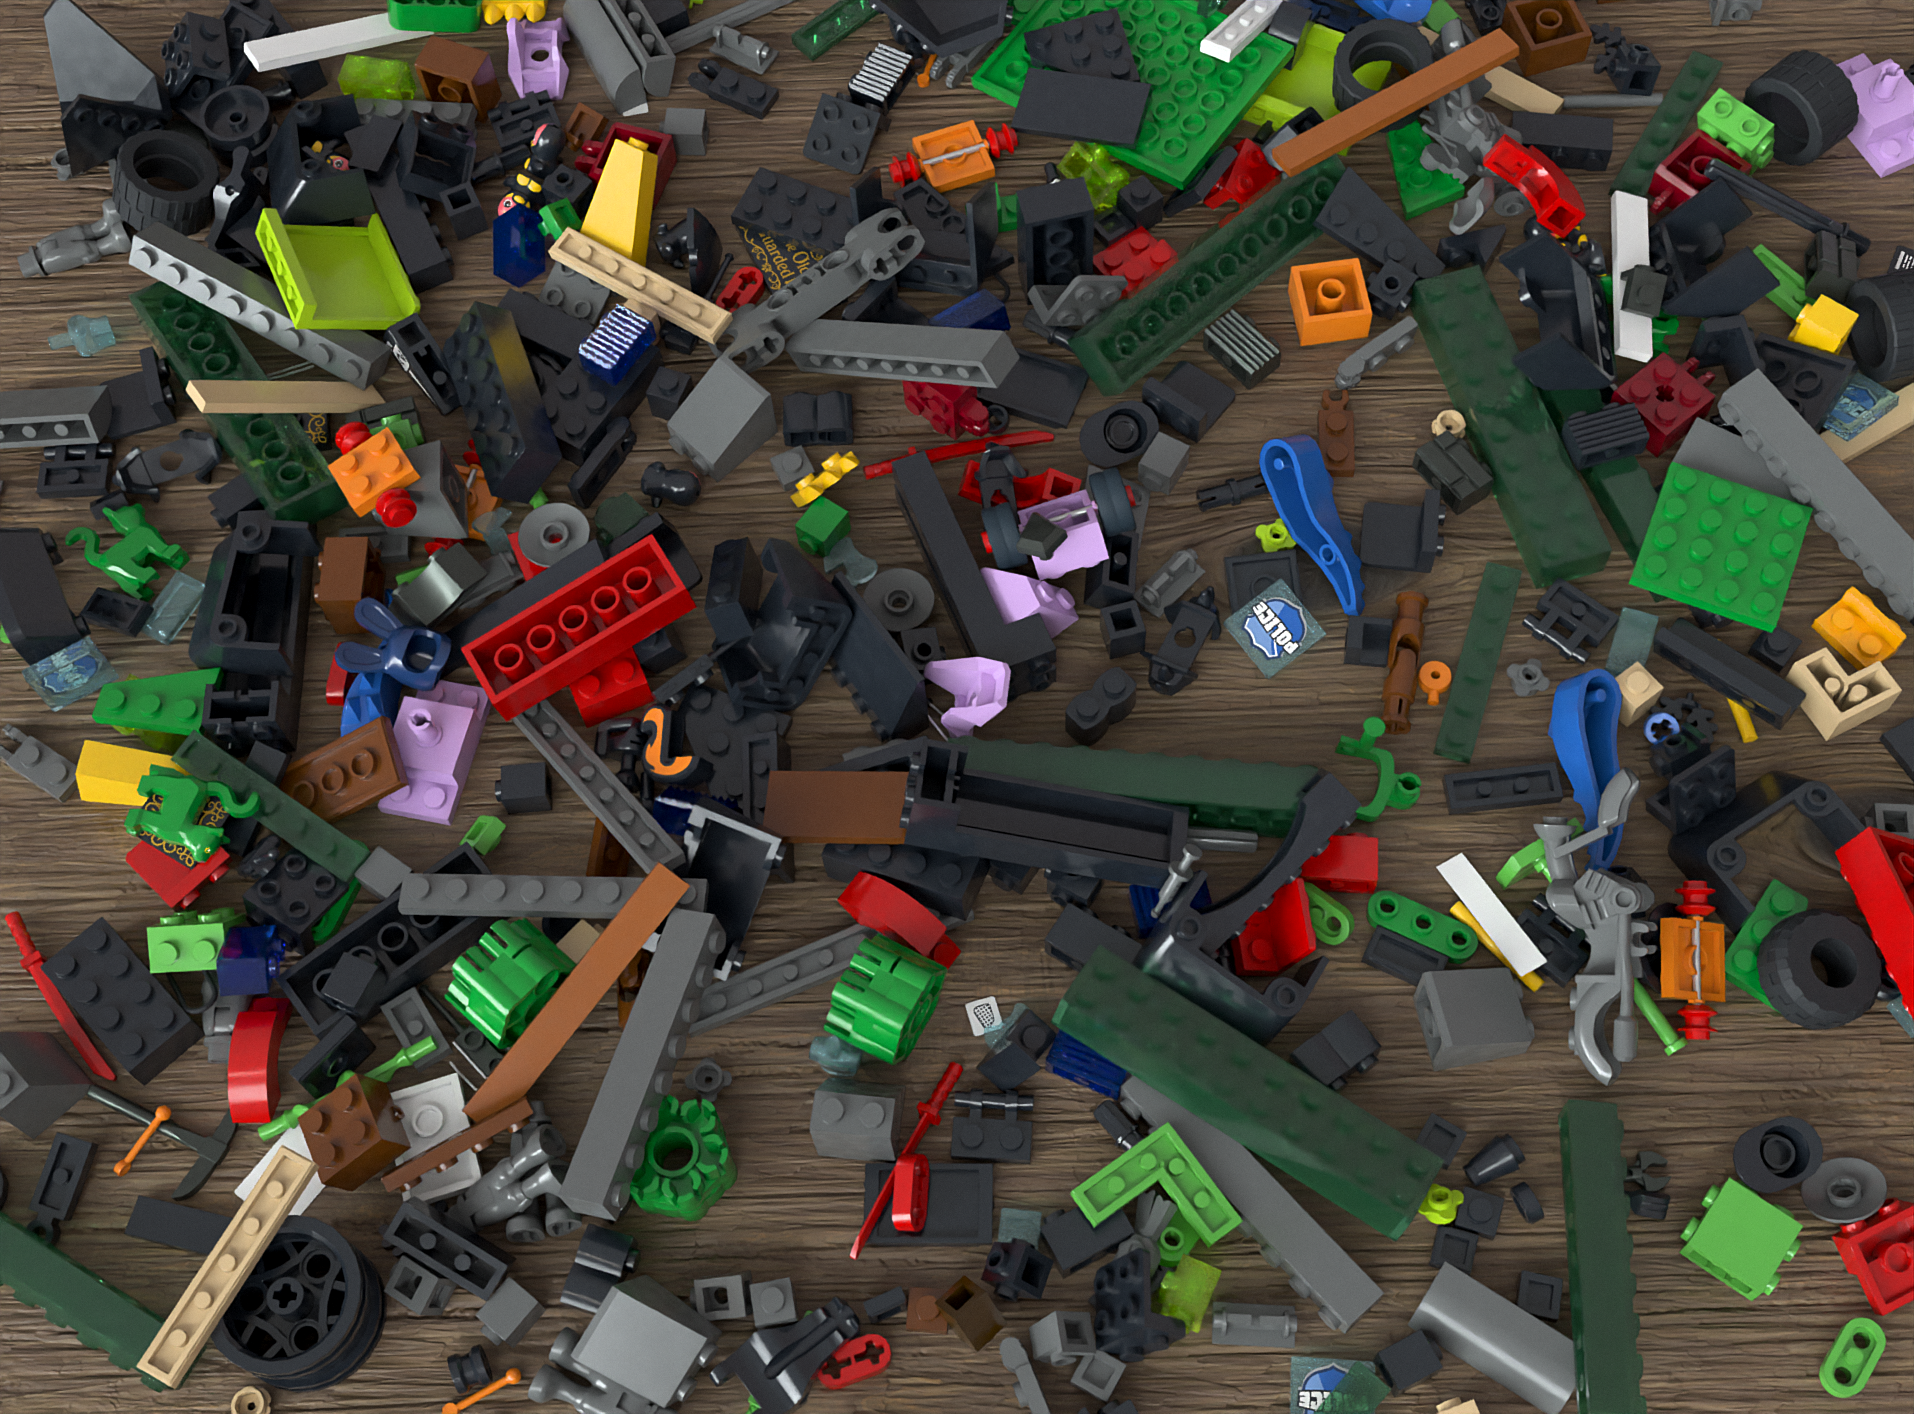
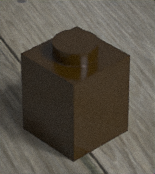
M965 1275L934 1303L954 1333L976 1352L989 1343L1007 1325V1322L986 1291Z

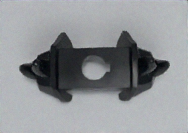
M184 429L179 433V440L142 452L139 447H132L131 452L117 464L116 474L112 477V483L121 487L128 494H148L155 503L160 501V491L154 485L199 470L194 475L200 483L209 485L211 483V470L222 461V452L229 446L230 440L228 438H214L210 433ZM166 451H173L177 454L181 453L184 460L181 461L178 469L170 471L161 465V455Z
M988 442L985 444L987 451L982 454L979 469L974 472V478L979 483L983 510L991 507L990 499L995 493L994 491L999 490L1000 494L1011 505L1018 526L1021 523L1019 522L1013 475L1018 478H1026L1029 476V469L1023 468L1009 446Z
M1208 586L1205 590L1201 591L1198 597H1192L1188 601L1182 600L1165 606V615L1169 623L1172 624V627L1157 655L1143 650L1140 651V654L1149 661V685L1158 693L1172 696L1185 686L1191 684L1194 679H1197L1199 675L1191 671V667L1208 634L1212 630L1211 640H1217L1222 632L1220 613L1214 605V587ZM1188 628L1193 631L1196 641L1192 646L1183 648L1176 644L1174 638L1179 632L1186 631Z

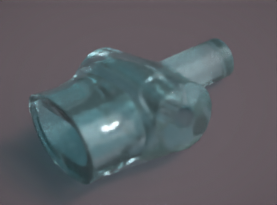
M81 315L73 316L67 322V333L47 337L51 350L74 345L78 353L85 357L117 345L107 315L98 318H88Z
M816 1036L810 1048L809 1059L819 1063L820 1067L827 1073L839 1077H851L859 1069L863 1050L836 1036Z

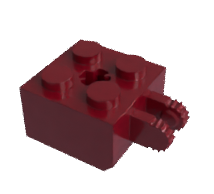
M617 122L612 125L604 143L585 140L582 150L588 156H578L574 166L581 172L589 174V179L593 181L595 191L615 139L628 142L629 138L633 137L649 145L647 151L658 155L652 210H655L677 162L672 135Z
M1698 128L1661 162L1654 172L1647 193L1656 199L1649 211L1655 215H1658L1666 207L1673 211L1713 183V180L1703 174L1707 163L1713 158H1717L1749 175L1753 165Z
M1663 352L1619 386L1611 398L1610 403L1619 402L1621 405L1631 402L1635 403L1638 414L1641 415V420L1644 421L1650 436L1645 448L1656 458L1687 435L1697 417L1703 420L1706 418L1716 397L1707 389L1716 378L1714 373L1707 371L1697 380L1691 376L1697 370L1700 363L1695 357H1691L1680 366Z
M902 380L904 403L908 410L914 415H922L930 421L933 428L940 434L944 435L946 433L956 441L965 431L972 433L976 437L984 436L989 431V411L986 406H983L977 400L976 386Z

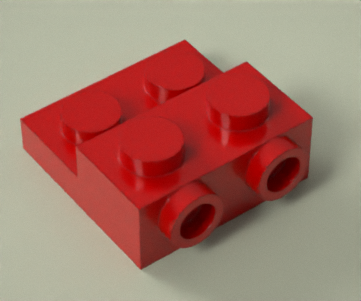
M1143 226L1135 229L1093 256V271L1096 275L1125 276L1128 285L1121 292L1119 299L1130 310L1140 304L1148 303L1156 293L1167 286H1174L1183 276L1184 260L1164 239L1157 242Z
M1896 1197L1888 1198L1881 1208L1868 1218L1852 1223H1839L1841 1231L1832 1235V1238L1848 1273L1857 1275L1874 1314L1884 1316L1913 1301L1914 1203L1899 1201Z

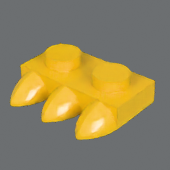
M482 0L484 19L488 24L493 25L503 15H505L507 21L510 18H516L519 21L526 14L528 20L535 23L545 16L548 0Z
M852 451L842 456L838 452L834 453L821 463L824 470L814 477L812 473H809L795 484L798 491L790 496V498L798 508L810 503L820 496L825 489L840 480L844 474L855 468L860 463V460L856 458Z

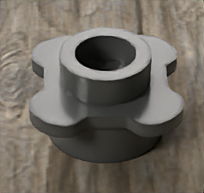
M62 148L54 154L51 165L57 169L58 179L67 181L72 178L67 149Z
M1531 658L1527 663L1521 665L1511 664L1508 667L1507 676L1512 678L1511 685L1518 696H1532L1538 691L1543 692L1548 689L1550 681L1544 677L1541 671L1542 663L1539 660ZM1525 676H1531V680L1525 679Z
M711 1057L702 1059L700 1064L693 1069L692 1074L687 1075L685 1079V1084L689 1090H696L701 1095V1099H706L711 1103L717 1100V1094L724 1087H728L732 1083L730 1072L722 1071ZM711 1077L712 1082L707 1084L705 1079Z

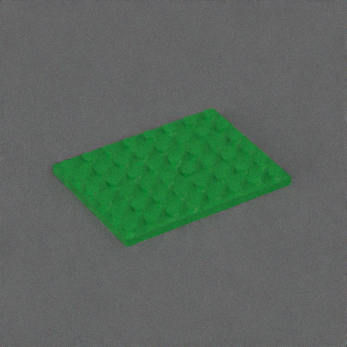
M1038 0L971 78L974 88L1017 108L1028 68L1040 69L1031 64L1023 33L1117 8L1140 82L1151 84L1154 90L1136 149L1085 143L1184 190L1209 160V157L1218 149L1293 57L1294 46L1262 31L1230 62H1226L1201 52L1200 47L1201 41L1228 16L1195 0ZM1047 67L1044 68V70L1055 71Z

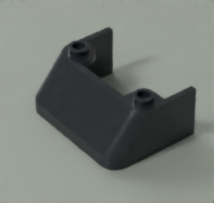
M353 93L313 101L303 100L296 103L289 111L267 149L272 209H277L283 225L313 226L376 214L363 167L331 173L326 162L317 159H308L301 162L300 148L305 145L311 148L314 142L318 140L338 139L342 144L348 143L344 132L362 126Z
M872 167L849 187L853 228L865 219L888 208H898L908 223V215L903 205L896 200L883 198L880 167ZM989 181L966 203L967 220L965 223V234L916 227L925 243L919 254L903 269L893 275L896 277L898 287L965 297L973 295L981 287L998 235L995 182ZM890 217L884 222L882 227L883 233H889L897 226V218ZM907 235L897 243L900 250L909 249L914 243V236Z
M1722 177L1715 180L1648 228L1649 264L1656 269L1655 273L1667 276L1660 307L1661 311L1666 315L1704 319L1714 316L1729 317L1740 315L1744 309L1781 285L1779 280L1748 246L1708 273L1706 265L1717 261L1724 252L1726 246L1724 235L1753 215L1752 211Z
M1547 230L1499 256V262L1519 279L1520 289L1518 290V296L1520 301L1526 308L1530 307L1537 313L1541 342L1511 357L1512 364L1528 376L1534 386L1541 387L1545 391L1604 389L1618 381V373L1606 294L1597 276Z
M247 520L241 523L215 547L188 649L189 657L198 669L205 670L221 667L224 673L296 676L297 670L280 643L247 642L249 629L245 621L239 616V611L253 554L318 557L320 551H324L308 522Z
M0 527V621L15 650L35 673L44 665L52 663L51 658L66 651L86 649L96 653L86 638L87 635L91 634L90 628L82 615L75 616L69 608L54 569V565L63 562V558L58 552L59 548L52 534L49 531L44 533L40 528ZM98 656L99 665L97 668L104 666L101 658Z
M1770 771L1736 792V798L1729 805L1719 808L1703 818L1695 827H1689L1679 835L1673 834L1667 848L1669 857L1689 881H1706L1707 888L1716 890L1715 893L1708 895V904L1716 907L1714 912L1734 935L1741 930L1756 910L1731 880L1739 875L1746 865V854L1737 843V840L1793 804L1803 815L1813 821L1837 850L1866 829L1837 794L1825 783L1783 771Z
M1201 870L1194 874L1190 881L1183 882L1172 902H1169L1135 956L1131 964V976L1140 988L1237 1056L1251 1057L1262 1052L1300 1011L1330 960L1325 956H1321L1301 965L1293 979L1287 977L1277 978L1267 985L1262 994L1199 950L1207 936V924L1203 916L1189 905L1208 876V873Z

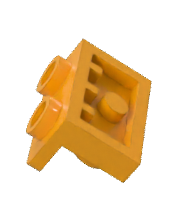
M1853 586L1845 592L1840 601L1815 619L1811 626L1858 671L1878 661L1884 663L1898 651L1906 639V634L1902 632L1900 626L1894 620L1888 619L1874 606L1873 601L1867 595L1860 593Z

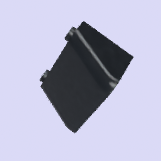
M770 537L761 553V561L767 571L777 573L778 575L757 612V618H761L764 622L763 627L757 628L754 635L745 637L718 657L717 662L733 705L788 712L795 710L805 701L850 623L852 611L845 597L791 542ZM717 636L711 645L713 651L725 644H720Z
M702 796L694 804L688 823L692 825L686 830L685 839L681 847L686 862L672 871L681 878L708 880L709 893L706 913L715 914L726 932L725 948L717 956L713 967V976L726 981L731 971L738 973L747 951L740 948L773 865L781 866L788 845L782 844L783 835L717 801ZM663 920L641 948L655 953L667 920Z

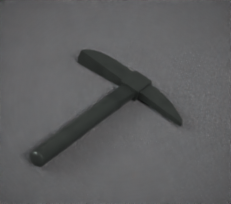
M93 1084L88 1089L87 1096L147 1127L156 1117L155 1112L101 1085ZM230 1108L212 1138L209 1136L205 1138L169 1119L162 1121L155 1130L197 1151V1154L200 1155L172 1194L171 1198L173 1200L182 1201L194 1196L208 1181L217 1165L220 1166L230 1150L229 1145L238 1127V1123H232Z

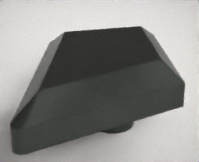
M1032 512L1017 542L1016 548L1019 553L1036 556L1042 561H1047L1054 556L1053 552L1068 538L1066 530L1039 513Z

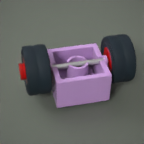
M1117 467L1088 476L1094 498L1093 501H1090L1085 489L1018 511L1021 524L1018 526L1009 502L982 510L981 516L986 532L981 533L987 554L993 552L1000 571H1007L1028 563L1027 554L1019 553L1016 545L1032 512H1037L1066 530L1068 538L1053 552L1054 556L1050 560L1042 561L1039 557L1032 556L1040 581L1047 578H1059L1066 572L1081 567H1093L1100 563V561L1109 559L1096 515L1099 514L1107 537L1136 528L1131 507L1136 506L1130 485L1124 486Z

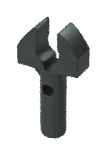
M1653 1151L1639 1152L1636 1155L1637 1162L1633 1166L1596 1168L1591 1171V1180L1593 1182L1602 1184L1635 1182L1643 1190L1654 1193L1662 1190L1671 1179V1176L1656 1179L1643 1173L1648 1167H1665L1668 1164L1665 1158Z

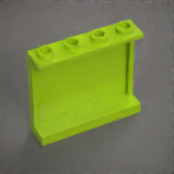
M1314 24L1308 32L1303 55L1293 69L1290 71L1283 68L1242 119L1260 126L1269 120L1273 122L1271 126L1277 132L1286 122L1309 106L1313 107L1324 121L1341 113L1337 110L1334 104L1335 99L1332 95L1333 68L1336 49L1346 34L1320 24ZM1382 60L1367 63L1357 69L1353 76L1364 87L1374 91H1381L1391 73L1392 62ZM1352 145L1337 154L1346 157Z
M263 208L255 234L295 329L387 330L388 327L415 312L419 315L421 308L420 300L415 296L410 285L409 276L404 272L399 261L398 252L394 249L388 237V230L383 226L377 212L372 214L368 227L283 225L277 209Z

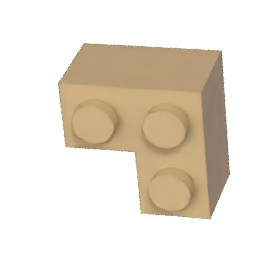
M1827 647L1795 662L1784 679L1805 692V700L1800 706L1826 741L1887 711L1902 691L1880 661L1848 676Z

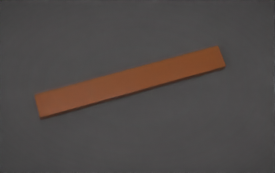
M1498 28L1272 149V158L1291 178L1519 56V46L1504 31Z
M658 861L464 1105L462 1112L478 1122L522 1098L687 891L690 884Z

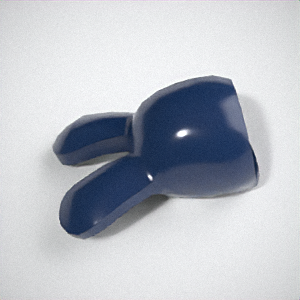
M364 598L357 602L354 608L356 621L388 643L386 648L381 650L354 642H344L334 653L338 666L350 673H386L414 689L433 691L449 658L452 640L446 634L437 630L402 624L382 603L373 598Z

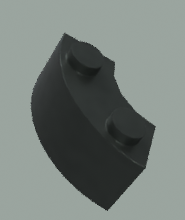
M459 542L448 550L444 547L436 550L427 560L430 563L428 567L410 584L405 581L392 592L391 596L394 599L387 609L402 624L430 629L435 628L464 602L487 576L488 573Z

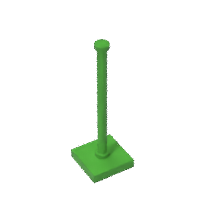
M1576 817L1567 822V825L1577 826L1575 833L1571 835L1572 841L1582 834L1584 828ZM1541 838L1510 857L1495 877L1503 890L1535 871L1538 873L1543 872L1548 881H1552L1546 862L1543 840ZM1635 977L1634 1002L1667 1048L1664 1051L1670 1056L1689 1043L1684 1037L1680 1039L1640 981Z

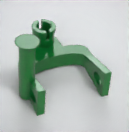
M1372 716L1364 721V732L1359 741L1341 735L1335 749V753L1370 759L1377 765L1378 784L1374 799L1368 806H1360L1355 811L1358 814L1356 819L1366 822L1376 821L1382 814L1385 806L1401 810L1410 809L1419 798V786H1421L1420 778L1412 772L1402 773L1401 775L1395 774L1392 754L1387 750L1373 746L1377 737L1385 732L1386 726L1381 718Z

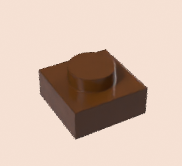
M909 1287L906 1330L910 1332L947 1334L948 1323L934 1303L948 1290Z

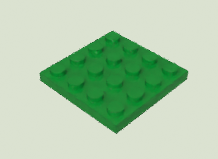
M1671 462L1629 584L1772 633L1780 616L1813 508Z

